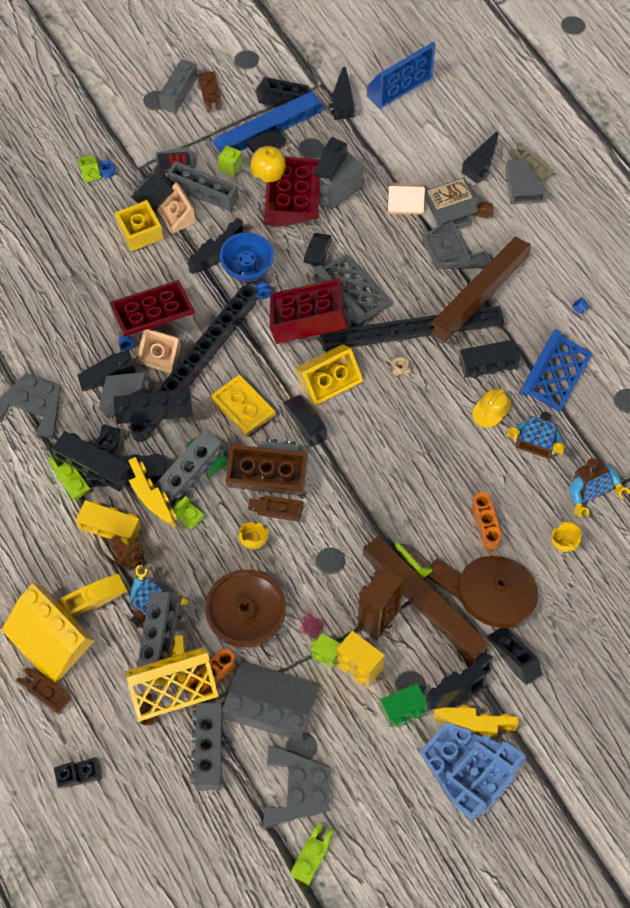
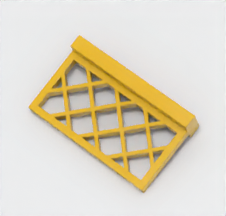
M204 647L124 671L138 722L218 697L208 652ZM205 664L206 671L202 677L193 673L197 666ZM179 671L187 673L183 683L173 679ZM191 676L200 680L195 690L186 686ZM163 677L167 679L163 689L153 685L157 678ZM171 682L180 686L175 696L166 692ZM204 682L211 685V693L204 695L198 691ZM142 683L147 686L142 696L134 692V685ZM151 688L160 692L155 702L146 698ZM183 689L192 692L189 700L183 701L178 698ZM163 695L173 699L169 706L163 707L159 705ZM143 701L153 705L149 712L140 713L139 708Z

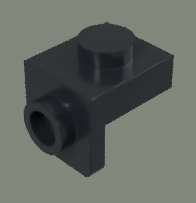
M103 424L101 426V435L94 444L97 448L108 450L113 454L119 445L120 429Z

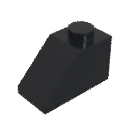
M331 137L322 151L314 175L330 182L347 158V143Z

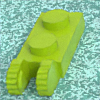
M52 457L47 458L55 476L73 501L91 492L75 468L64 462L63 465L58 467Z
M320 822L317 823L312 835L309 836L290 873L291 877L308 886L318 870L335 832L334 829L330 828L323 842L317 840L323 828V824Z

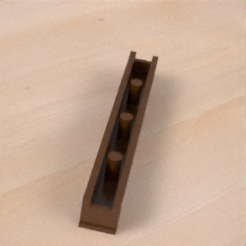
M515 236L431 322V325L435 326L431 331V335L446 343L529 257L531 243H527Z
M379 536L363 547V556L377 570L380 571L383 566H386L404 578L402 595L472 664L477 658H481L488 651L486 648L489 644Z

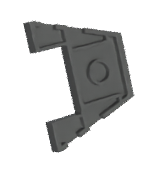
M470 215L448 221L442 226L439 225L423 236L422 241L435 268H485L492 261L487 250L469 255L459 236L457 229L472 225Z
M25 373L0 397V421L2 422L10 406L43 417L36 430L37 435L53 440L61 391L60 384Z
M268 745L267 766L289 767L287 808L264 807L263 828H270L273 825L285 824L291 820L303 819L328 812L330 768Z

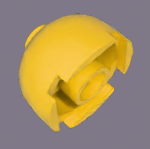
M263 146L253 153L250 161V170L255 178L259 177L263 182H274L279 180L285 172V157L276 147Z

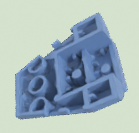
M448 722L443 725L420 751L421 757L455 808L472 821L482 813L488 812L512 784L515 774L526 759L523 753L504 741L499 743L490 740L489 736L483 735L482 737L473 734L471 730Z

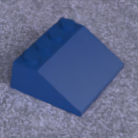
M433 41L382 71L367 85V97L378 109L383 108L433 78L436 43Z

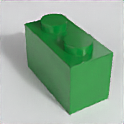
M418 683L381 698L379 704L389 727H400L407 722L406 720L413 717L414 719L421 718L428 709L427 701Z

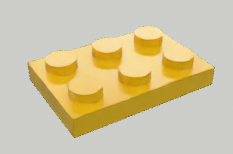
M240 374L210 395L211 400L246 437L276 415L275 410Z

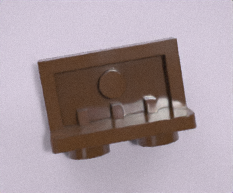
M117 535L110 539L112 546L110 549L114 553L113 559L119 565L123 564L131 571L142 564L144 555L139 541L128 547Z

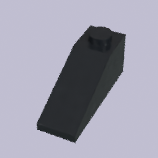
M342 67L331 96V103H329L330 114L333 113L334 120L354 118L355 106L346 67Z
M264 77L255 92L258 103L277 106L286 104L309 93L310 89L308 85Z
M497 131L463 161L461 173L476 184L481 180H485L490 174V167L498 143L499 133Z
M126 350L106 357L79 373L77 377L82 392L104 386L107 376L136 372L130 351Z
M300 394L283 402L310 448L327 440V428L319 415Z
M499 628L487 636L512 672L525 685L543 675L539 658L509 630Z

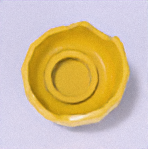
M244 523L239 528L238 539L244 547L250 550L260 549L267 542L269 529H265L262 523Z
M562 522L557 529H553L551 543L555 549L561 552L574 551L580 545L582 531L578 525L572 522Z

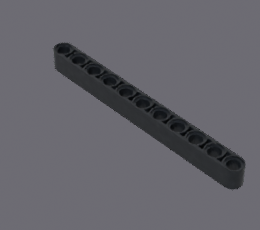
M244 285L238 290L156 392L171 391V388H176L174 390L189 388L255 306L256 290L252 285ZM162 420L131 423L130 429L133 439L137 442L145 441Z

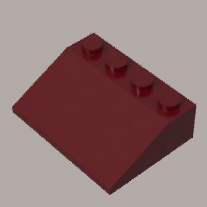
M284 156L286 167L281 178L274 182H266L263 225L286 226L318 219L320 177L315 176L314 173L319 159Z
M341 278L270 294V330L276 344L347 329V314Z
M179 280L109 302L114 321L124 337L195 314V310Z

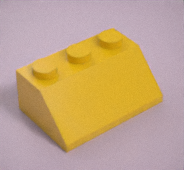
M341 345L294 368L302 388L315 406L363 382L353 352L350 347Z

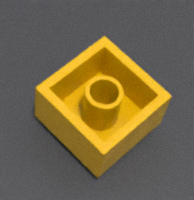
M147 200L114 213L116 225L130 252L163 239L162 226Z
M351 631L337 648L336 663L341 671L344 673L349 672L358 684H364L369 687L383 670L385 655Z

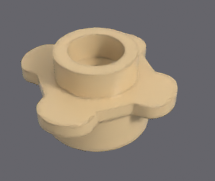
M399 357L391 361L393 375L410 374L411 369L408 367L409 360L407 358Z

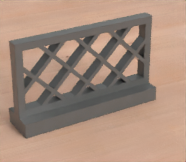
M348 255L324 267L319 265L314 268L312 280L315 283L341 278V282L348 283V287L343 288L347 318L355 327L361 326L364 320L390 307L392 304L389 298ZM347 262L350 269L340 267V264ZM327 271H337L336 276L329 275ZM339 272L348 273L349 278L338 277ZM351 275H359L362 279L361 281L351 279ZM350 284L359 285L360 291L350 289ZM363 286L370 287L373 293L362 291ZM349 294L359 295V300L351 299ZM361 296L372 298L371 303L361 301ZM374 298L381 299L384 303L375 304ZM360 306L369 307L370 311L364 313Z

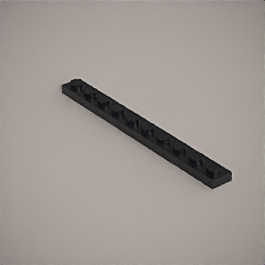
M493 306L478 309L457 331L503 325L504 318L501 307ZM438 315L349 327L340 331L324 333L320 335L323 351H328L341 345L355 347L430 336L431 331L435 328V326L431 325V322Z

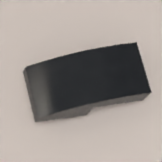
M276 128L255 136L247 141L246 145L254 153L263 146L277 147L285 145L287 139Z
M314 233L308 245L304 263L313 266L322 265L326 258V250L332 242V235Z
M97 757L78 763L72 761L54 767L57 788L71 787L102 779L99 759Z

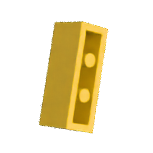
M85 500L76 518L78 529L108 539L117 535L128 546L133 545L141 528L140 520L136 515L121 513L114 507L107 508L96 501L89 502Z

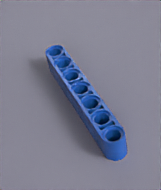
M309 92L215 138L213 144L220 154L226 145L242 151L248 148L246 145L247 141L255 136L276 128L282 132L317 115L323 110L324 105L314 92Z

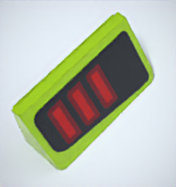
M400 542L395 544L398 554L422 579L433 571L410 544Z

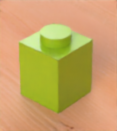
M226 145L218 156L219 171L234 177L242 166V152Z

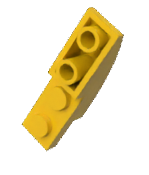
M136 457L128 460L136 476L129 480L137 496L158 519L172 528L177 527L175 523L177 516L173 508L169 510L167 503L170 501L165 491L161 492L158 487L155 488L151 479L146 478L144 473L147 472L143 461L139 462Z
M118 573L86 585L60 598L61 601L59 603L75 618L90 609H97L128 591Z
M462 705L458 708L447 706L434 709L433 719L442 725L448 722L471 730L473 734L482 737L483 735L489 736L491 739H496L498 731H516L518 727V716H513L512 714L492 716L487 713L476 716V708H471L467 705Z

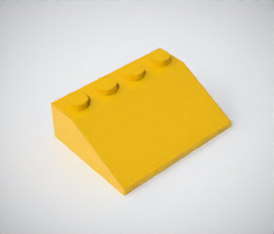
M34 583L20 596L2 628L4 634L46 679L55 685L95 641L44 586Z

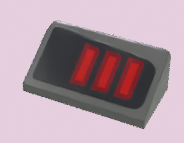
M189 147L155 153L156 162L161 166L164 173L169 171L175 161L193 168Z

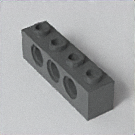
M177 161L173 163L167 172V178L172 187L175 183H178L184 193L231 212L238 200V186Z
M204 429L156 482L154 487H158L161 492L165 491L169 501L175 504L179 499L182 500L185 497V493L190 488L196 486L198 479L202 474L207 473L211 469V464L216 459L222 457L227 447L213 433ZM207 449V455L202 458V452ZM194 464L193 471L189 472V466ZM181 478V484L176 487V481Z
M150 592L137 667L172 656L181 603L180 596L170 592Z
M196 703V710L192 712V722L196 723V730H192V743H195V751H191V763H195V771H191V784L195 785L196 791H221L222 703ZM205 723L213 725L209 730L202 729ZM205 743H210L212 745V747L209 750H203L201 748L202 745ZM208 763L212 765L207 771L201 769L203 764Z

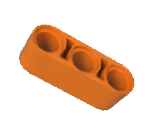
M480 492L474 496L472 512L483 547L488 551H494L499 547L501 531L490 496L487 493ZM477 503H484L485 506H479ZM482 520H489L491 523L486 524ZM488 537H493V538H495L496 540H495V541H490V540L488 539Z
M222 649L209 660L211 670L216 674L213 678L217 686L235 668L234 654L229 649ZM225 658L231 660L228 664L221 663V660ZM204 665L195 674L202 677L206 671V666ZM192 676L186 686L193 688L198 685L200 680ZM204 682L198 692L204 695L212 691L211 685ZM187 690L188 697L190 698L192 692Z

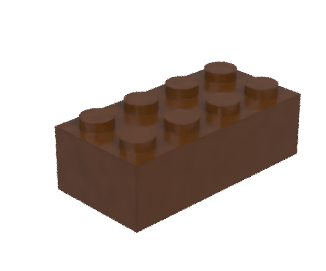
M231 444L225 480L226 485L229 488L304 496L308 453Z
M383 566L380 571L376 570L370 579L369 585H364L358 594V628L376 640L379 639L401 609L404 578L386 566Z

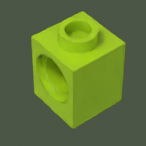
M322 633L319 638H315L311 643V657L333 668L336 663L337 648L340 643Z

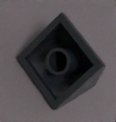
M157 164L135 188L131 198L137 203L147 200L153 212H155L175 190L161 166Z

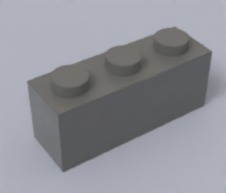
M184 59L180 60L159 94L161 109L177 113L198 78L197 64Z

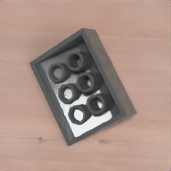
M242 662L222 710L223 719L303 742L320 684Z

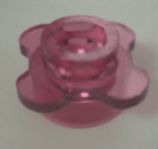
M310 615L304 616L300 632L312 637L318 636L322 620L311 618Z

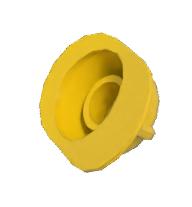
M504 389L489 390L475 405L472 417L477 425L483 428L496 426L509 412L511 401L504 393Z

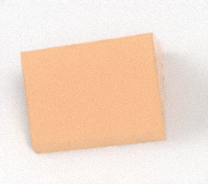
M178 183L173 185L175 191L157 209L171 233L196 224L194 208Z
M389 183L388 213L423 214L424 184Z
M152 329L143 330L137 363L171 374L182 352L180 338Z

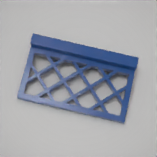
M555 328L519 393L524 396L528 394L560 412L592 353L561 336L562 332ZM559 343L565 344L569 351L561 352L558 346ZM575 353H580L586 357L582 361H577ZM570 355L573 362L565 364L562 356ZM558 357L561 365L553 366L551 358ZM574 366L577 374L569 376L567 367ZM563 369L565 377L557 378L555 370ZM551 371L553 379L545 381L543 372ZM567 380L569 388L561 390L559 382ZM555 383L557 391L549 392L547 384ZM543 385L545 393L539 394L534 391V388ZM559 394L561 399L560 405L553 402L551 396Z

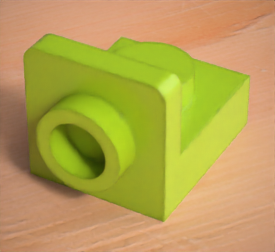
M93 154L76 159L84 182L101 178L98 164Z
M187 496L182 500L179 499L173 506L177 520L191 531L204 519V514L190 503Z

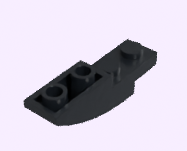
M237 217L234 222L227 226L226 231L217 237L216 241L209 238L206 243H203L198 252L188 260L189 273L201 272L220 263L222 245L231 236L244 232L243 220Z
M486 652L481 658H477L472 666L464 669L461 674L454 671L449 676H445L437 687L430 689L428 692L427 708L434 710L451 706L480 691L485 686L486 675L492 669L493 656Z

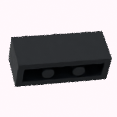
M513 339L461 349L459 361L464 378H474L482 374L514 370L519 367L520 355Z

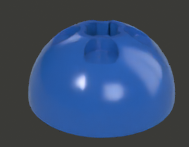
M250 232L231 236L224 242L220 250V261L223 269L230 277L241 282H252L262 278L270 270L274 258L273 248L268 240L261 235Z

